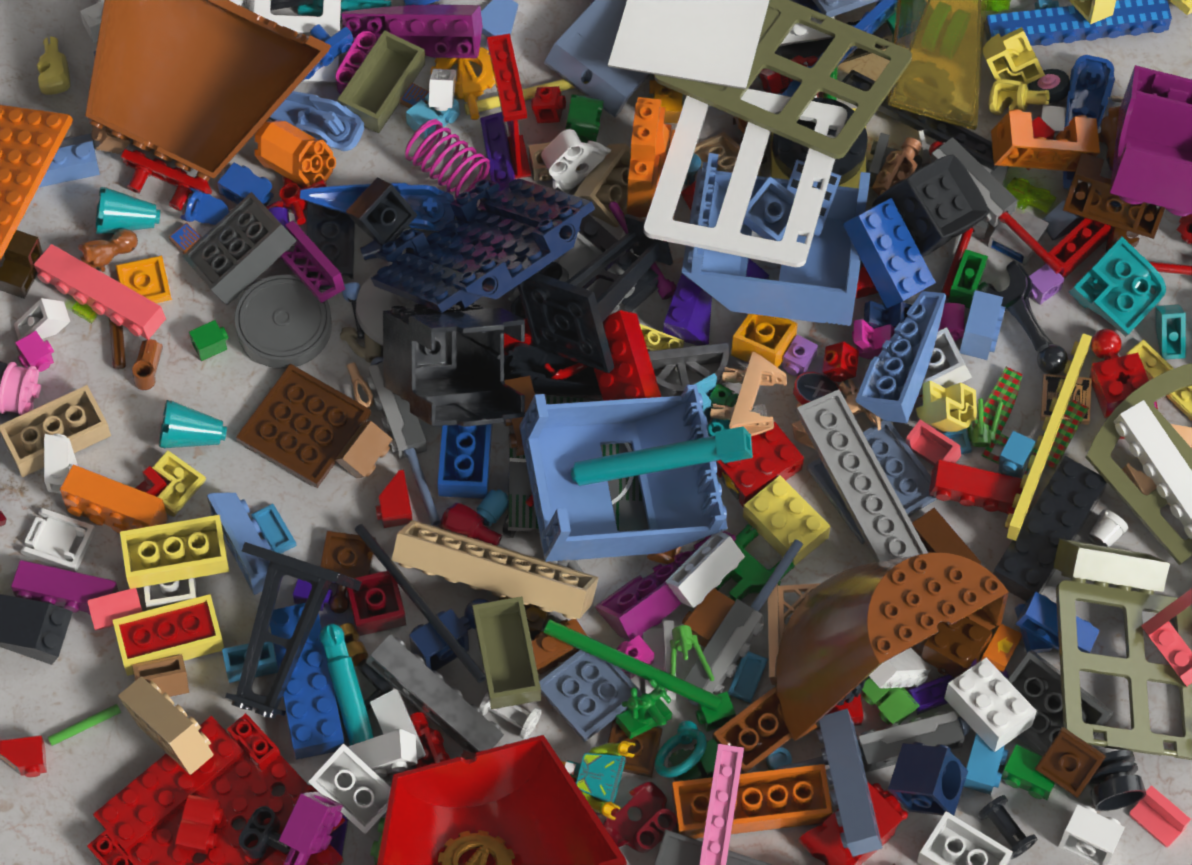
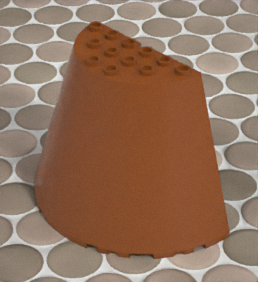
M105 0L85 116L91 119L89 124L100 129L103 126L112 129L110 134L125 141L129 137L133 139V145L148 152L154 149L153 155L170 163L173 159L177 160L176 166L189 172L193 168L198 171L197 176L209 181L211 177L214 179L314 69L329 52L331 45L311 35L306 36L302 33L298 35L296 31L280 26L276 22L229 0Z
M926 553L864 564L842 571L822 582L805 597L794 611L783 631L776 657V694L780 700L782 717L793 740L796 741L817 728L816 723L882 663L938 632V623L946 622L952 625L966 617L990 631L999 627L1004 615L1008 590L994 574L982 565L968 558L950 553Z

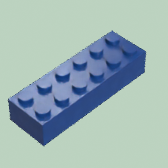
M305 603L274 609L269 624L271 634L284 639H290L293 636ZM319 613L283 694L296 760L336 752L344 743L335 692L327 667L328 661L319 637L322 629ZM273 643L279 670L286 649L281 645Z

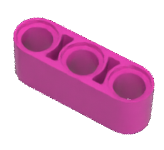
M370 31L359 33L338 68L335 76L337 91L340 95L348 85L344 81L352 79L376 44L377 39L374 33Z

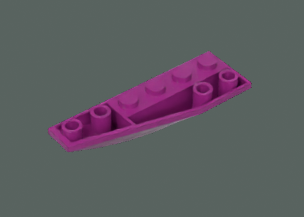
M407 5L341 13L343 28L347 27L352 32L354 38L363 31H370L375 34L378 41L385 30L424 49L425 56L433 58H478L483 28L480 5Z

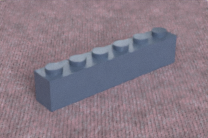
M848 709L824 715L819 720L820 727L816 729L820 742H824L825 745L821 752L825 764L829 763L830 769L826 770L829 783L834 785V790L830 792L834 805L839 807V811L835 812L839 827L843 826L844 833H840L844 849L849 848L853 857L882 849L878 825L851 715Z

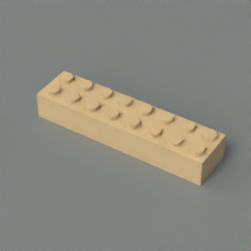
M414 520L397 533L392 561L398 562L401 567H414L422 570L427 575L433 576L437 574L443 576L449 582L466 583L472 589H485L491 591L497 597L507 596L516 598L522 596L524 605L533 604L546 612L556 611L562 613L568 619H580L590 608L599 578Z

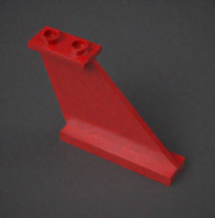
M510 34L487 37V45L503 120L508 125V140L515 179L531 177L523 134L519 135L518 120L527 118V110Z

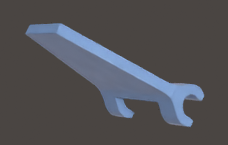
M492 0L481 11L482 33L488 37L510 34L511 36L518 3L513 0Z

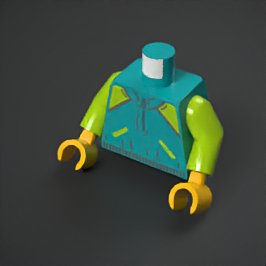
M633 742L606 743L591 748L589 753H584L581 764L569 760L565 764V768L571 777L577 778L576 784L592 809L611 820L616 819L611 815V811L614 808L620 810V807L614 803L626 762L625 757H634V754L628 753V747L631 745L635 746Z

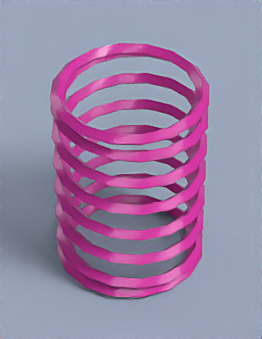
M437 119L428 120L422 124L410 138L405 150L406 160H413L414 166L421 165V172L423 173L430 171V178H438V185H446L447 192L455 191V198L459 195L461 186L476 166L481 164L478 175L464 192H468L475 187L477 182L486 179L490 169V160L488 158H485L481 153L477 154L475 148L468 147V143L464 140L460 141L458 135L451 134V130L447 127L443 128V124ZM436 125L435 131L422 141L414 156L410 157L409 150L414 141L427 128ZM443 131L447 132L448 135L442 138ZM451 139H456V142L451 144ZM447 140L444 150L435 159L433 164L425 169L426 162L434 154L438 146ZM460 144H462L465 148L459 151ZM456 146L452 157L447 161L442 170L433 175L436 166L442 161L446 153ZM468 151L473 152V155L467 158ZM427 152L425 157L420 162H416V160L419 157H421ZM464 153L460 164L450 177L442 182L444 173L450 168L454 160ZM472 160L470 167L463 174L458 184L450 188L453 179L462 167Z

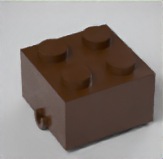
M966 617L952 625L940 622L937 625L938 632L929 637L924 644L921 658L938 668L937 670L940 674H949L957 678L980 661L990 643L992 631Z

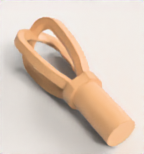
M349 363L347 368L351 376L355 401L366 407H371L374 403L372 391L360 375L356 363ZM359 384L368 397L366 403L360 399L358 393Z

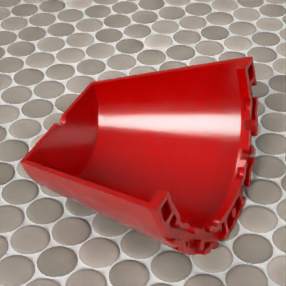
M544 735L476 752L475 757L470 760L456 757L393 774L377 865H442L438 863V857L440 852H445L444 844L450 838L455 840L459 837V833L469 831L470 834L478 833V830L489 832L488 835L494 838L499 836L506 841L504 845L507 849L511 848L515 859L512 860V865H627L622 852ZM478 849L463 853L458 860V865H464ZM491 854L488 855L486 865H496Z

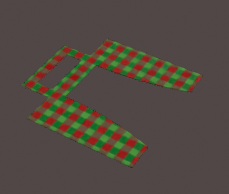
M1007 366L983 406V424L988 425L991 430L999 401L1003 402L995 432V441H991V446L986 447L981 455L999 464L1000 457L991 452L996 443L1005 447L1009 437L1001 434L1015 404L1023 375ZM1071 400L1068 403L1064 417L1069 419H1062L1047 458L1046 466L1054 470L1056 469L1089 407L1075 400ZM978 417L972 426L973 429L974 426L978 424ZM1034 448V455L1036 456L1038 450Z

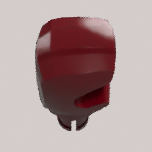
M455 502L442 515L440 529L468 534L467 537L496 546L499 545L502 539V534L483 526L484 518L464 504Z

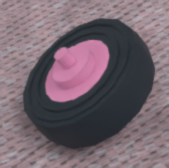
M1059 69L1043 70L1045 76L1029 83V90L1049 91L1050 99L1047 100L1049 104L1063 100L1070 90L1069 76Z

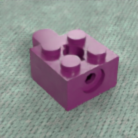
M319 792L301 793L279 839L280 842L291 847L284 865H306L311 854L326 850L332 839L330 833L333 827H336L342 819L343 813L341 810L344 805Z

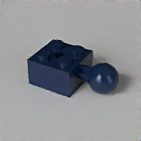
M475 599L469 602L465 608L464 616L461 618L457 617L452 608L446 612L441 611L436 614L466 652L469 651L468 630H476L472 605L489 602L486 599ZM429 622L425 625L420 624L411 631V634H409L411 653L419 655L425 661V665L432 671H437L458 658Z

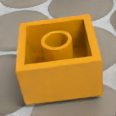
M748 314L733 335L731 356L749 363L752 352H756L778 368L783 361V356L796 337L798 323L786 318Z

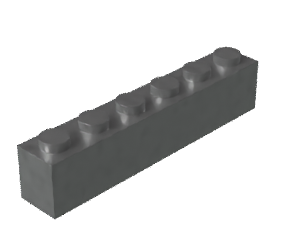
M389 634L366 661L370 667L472 757H475L476 752L494 748L504 736L501 728L495 722L488 721L476 705L469 704L464 700L462 693L458 689L447 685L440 673L430 670L425 665V661L419 655L412 654L400 638H394Z

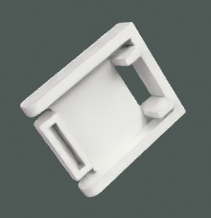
M41 508L39 515L46 518L47 521L39 517L35 518L24 542L28 547L23 546L21 553L27 557L65 570L77 572L96 531L95 526ZM77 537L83 538L76 555L70 553Z

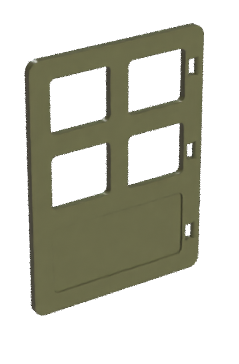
M770 0L746 89L655 75V81L829 157L840 159L849 151L912 60V53L904 47L793 1ZM813 17L815 19L822 21L821 25L813 21H810L811 18ZM797 23L834 37L812 68L805 67L775 54V51ZM875 44L883 46L887 49L883 51L878 48H875ZM852 46L890 61L869 91H862L830 77ZM764 68L801 83L779 114L771 113L741 100V97ZM818 92L827 93L857 106V109L835 138H830L796 123Z

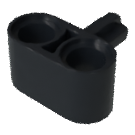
M267 806L259 807L253 812L239 836L241 848L252 859L261 858L269 847L284 854H289L291 849L290 846L279 841L281 834L278 833L280 821L274 811ZM271 818L268 824L261 825L265 819ZM258 840L255 846L248 847L251 841Z

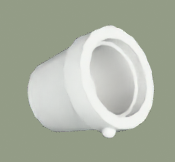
M1103 509L1099 513L1098 519L1088 537L1096 545L1111 547L1121 535L1126 533L1128 525L1114 512Z

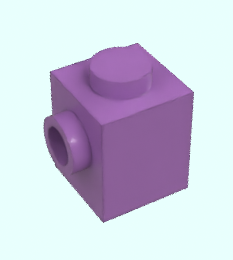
M796 335L783 356L782 368L793 376L806 373L817 356L818 345Z

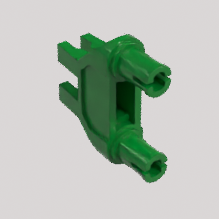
M750 524L745 526L734 541L745 557L739 562L737 568L730 571L722 579L720 585L715 587L718 591L732 578L738 584L729 592V598L735 602L737 599L742 601L748 594L760 593L780 563L779 561L771 569H766L744 549L759 536L755 528L750 530L752 529ZM791 562L781 579L794 569L795 565L793 562Z

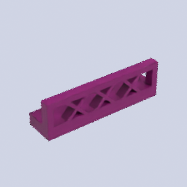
M293 220L285 224L288 232L297 241L293 244L295 246L294 251H285L280 258L320 303L345 290L339 270ZM296 259H307L305 265L295 264ZM308 272L319 273L317 278H307ZM320 285L332 287L323 293L319 291Z

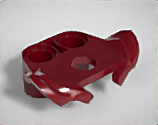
M645 782L630 790V795L634 797L620 811L617 808L611 811V815L616 819L606 818L604 821V827L618 847L627 845L637 852L647 853L662 841L665 830L672 831L676 826V815L665 807L667 804L666 795L653 782ZM637 807L640 809L642 814L640 820L632 821L629 819L627 814L629 808ZM662 816L668 820V828H662L658 824V817ZM641 834H647L650 837L651 844L649 846L641 843Z

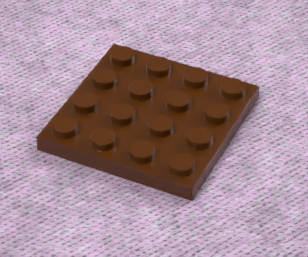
M290 364L236 436V441L318 488L336 464V457L361 424L366 422L372 413L371 409Z

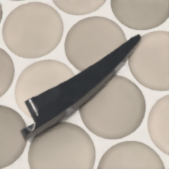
M516 343L504 352V380L530 376L534 391L569 395H601L594 368L588 367L562 380L551 379L553 375L544 368L547 363L558 372L560 369H565L578 362L526 343Z

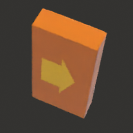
M1003 624L999 625L981 661L987 658L998 670L1004 672L1022 639V634Z

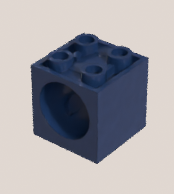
M914 742L913 744L903 743L888 790L909 812L943 816L947 811L954 816L968 770L950 751V748L945 745L927 746L920 742Z

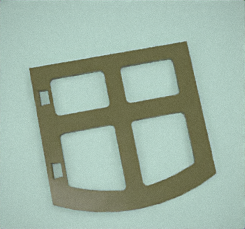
M1192 363L1164 372L1132 392L1103 423L1085 457L1179 565L1192 555V539H1182L1160 514V509L1168 502L1160 496L1157 488L1149 495H1144L1111 458V452L1121 437L1116 431L1113 421L1121 413L1144 400L1192 470V448L1154 406V402L1164 396L1192 386Z

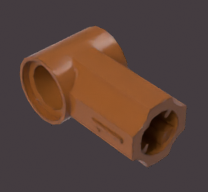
M147 339L142 341L137 361L132 367L134 384L140 390H149L156 383L155 375L163 350V345L156 340Z

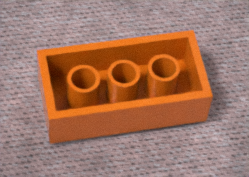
M74 464L60 488L66 509L70 514L76 517L81 515L87 517L91 522L99 526L103 524L110 526L119 534L121 531L166 524L168 520L163 499Z

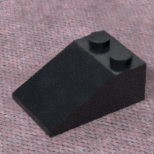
M0 594V647L52 665L59 657L73 611L46 602Z

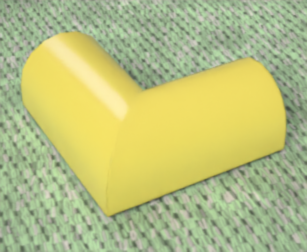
M168 450L152 467L159 476L169 482L166 488L158 495V498L163 499L166 513L172 517L176 516L206 481L204 475Z

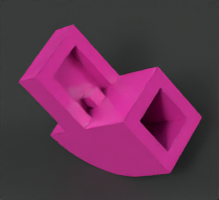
M863 319L854 321L852 339L857 345L859 356L866 359L878 357L883 350L882 346L885 341L890 340L895 334V328L890 324L873 329Z

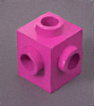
M640 635L630 642H622L616 648V650L649 665L654 663V652ZM622 669L623 672H624L630 679H632L633 677L636 676L635 674H632V673H630V672H628V671Z

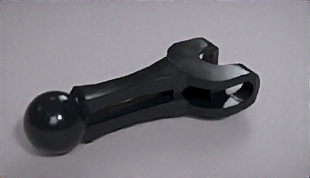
M1013 260L1006 267L1010 276V284L1006 290L998 292L992 284L982 282L978 286V291L1003 297L1001 306L1006 307L1005 311L1010 312L1021 324L1032 341L1035 350L1039 352L1037 356L1039 368L1050 375L1058 374L1065 369L1068 355L1064 348L1052 343L1037 322L1029 302L1033 287L1032 280L1022 265Z

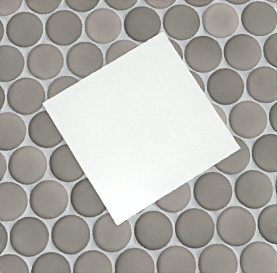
M627 0L608 67L746 89L770 0Z

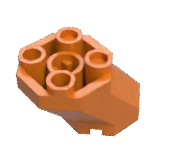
M266 121L255 134V142L258 143V149H255V157L263 167L276 171L302 187H307L321 179H324L326 183L336 166V158L324 140L316 139L286 121Z

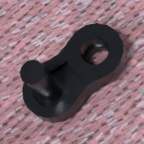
M363 659L357 665V668L377 689L364 700L366 710L368 711L372 707L371 701L394 689L366 663V659Z

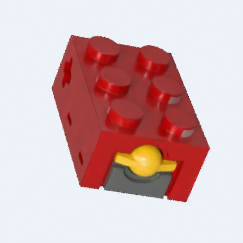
M775 421L773 429L751 436L753 458L724 463L722 460L716 461V474L737 500L739 499V503L743 508L744 504L777 477L781 476L786 481L803 468V455Z

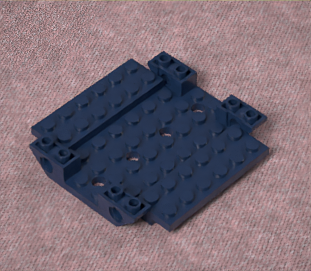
M484 179L477 182L475 187L468 192L459 194L456 200L450 203L457 220L448 222L441 231L432 233L426 238L421 231L413 228L407 229L394 241L383 244L375 255L377 258L392 262V264L380 268L377 274L371 277V280L375 287L440 313H443L455 304L466 308L483 296L497 300L572 249L577 234L580 231L579 227L582 218L594 211L595 207L590 200L523 179L511 181L508 187L502 191H499L500 186L497 182Z

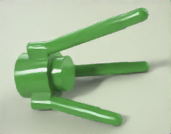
M978 399V424L973 429L971 422L967 428L969 441H972V446L989 447L991 446V441H995V432L1003 406L1002 401L998 403L990 430L988 425L983 424V399Z
M681 625L672 629L673 639L670 640V674L675 676L676 651H682L684 660H688V650L693 645L710 681H714V676L699 646L697 635H692L691 627Z

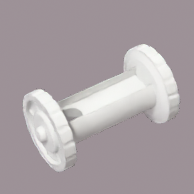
M488 692L479 707L483 716L491 711L521 728L520 737L523 739H527L532 733L542 713L538 708H535L530 713L517 705L491 709Z

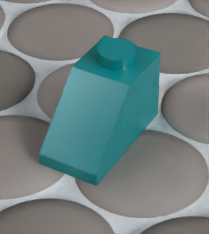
M1179 304L1155 306V329L1160 356L1164 360L1186 358V312Z

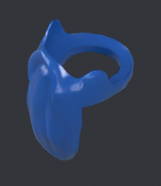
M189 188L193 194L188 199L185 214L181 215L180 218L187 222L196 220L201 223L216 225L230 211L222 200L210 194H205L198 189Z

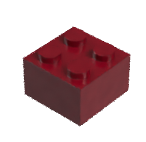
M388 571L354 578L362 582L360 590L356 591L347 588L356 631L359 636L407 625L398 583Z

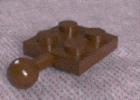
M327 531L320 567L351 578L366 576L371 573L374 554L359 535ZM337 585L336 594L329 601L330 609L337 614L344 613L349 607V601L346 597L347 588L341 585Z

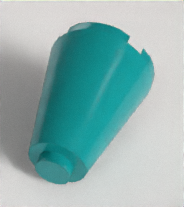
M100 187V201L97 204L96 234L115 233L120 229L132 231L154 228L155 224H159L161 211L156 209V204L106 187Z
M166 400L163 423L160 430V448L219 445L221 440L225 441L227 426H223L222 420L177 402Z

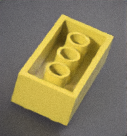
M220 515L120 532L126 578L130 589L229 572Z

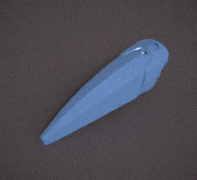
M295 91L287 97L269 118L271 121H286L314 138L324 140L329 147L341 151H349L356 147L364 131V122L346 106L331 99L320 98L318 95Z

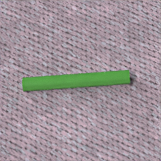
M115 704L49 736V742L51 746L58 744L120 714L121 711L118 705Z

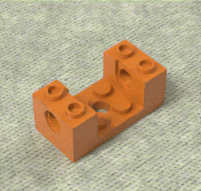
M1018 109L1008 111L991 130L994 165L1075 172L1081 153L1095 157L1100 153L1097 119L1087 118L1085 115L1075 116L1069 122V125L1064 127V131H1060L1057 134L1056 140H1047L1044 137L1034 139L1031 113L1022 112Z

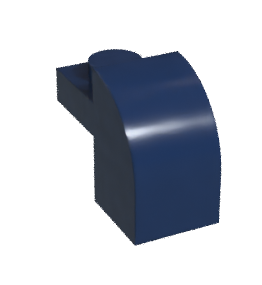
M870 300L864 303V321L873 329L890 324L896 328L899 323L906 319L907 311L912 305L900 302L886 308V306Z

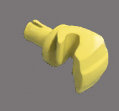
M47 37L43 40L45 53L40 56L37 64L40 73L38 83L43 94L52 95L65 92L70 88V74L66 56L58 51V39L50 37L49 44Z
M997 80L993 83L990 90L988 107L990 112L995 115H1001L1008 106L1009 111L1015 109L1026 111L1029 104L1048 105L1049 101L1047 100L1050 99L1048 90H1029L1026 84H1022L1019 81Z

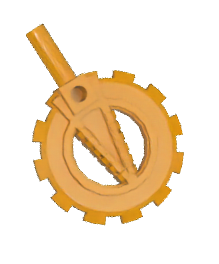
M482 47L479 49L478 58H436V65L431 67L432 74L433 69L450 70L453 65L458 63L454 95L467 102L472 120L480 118L476 101L478 96L484 94L485 89H491L495 84L491 59L488 54L489 51ZM469 61L480 65L482 72L479 77L476 76Z

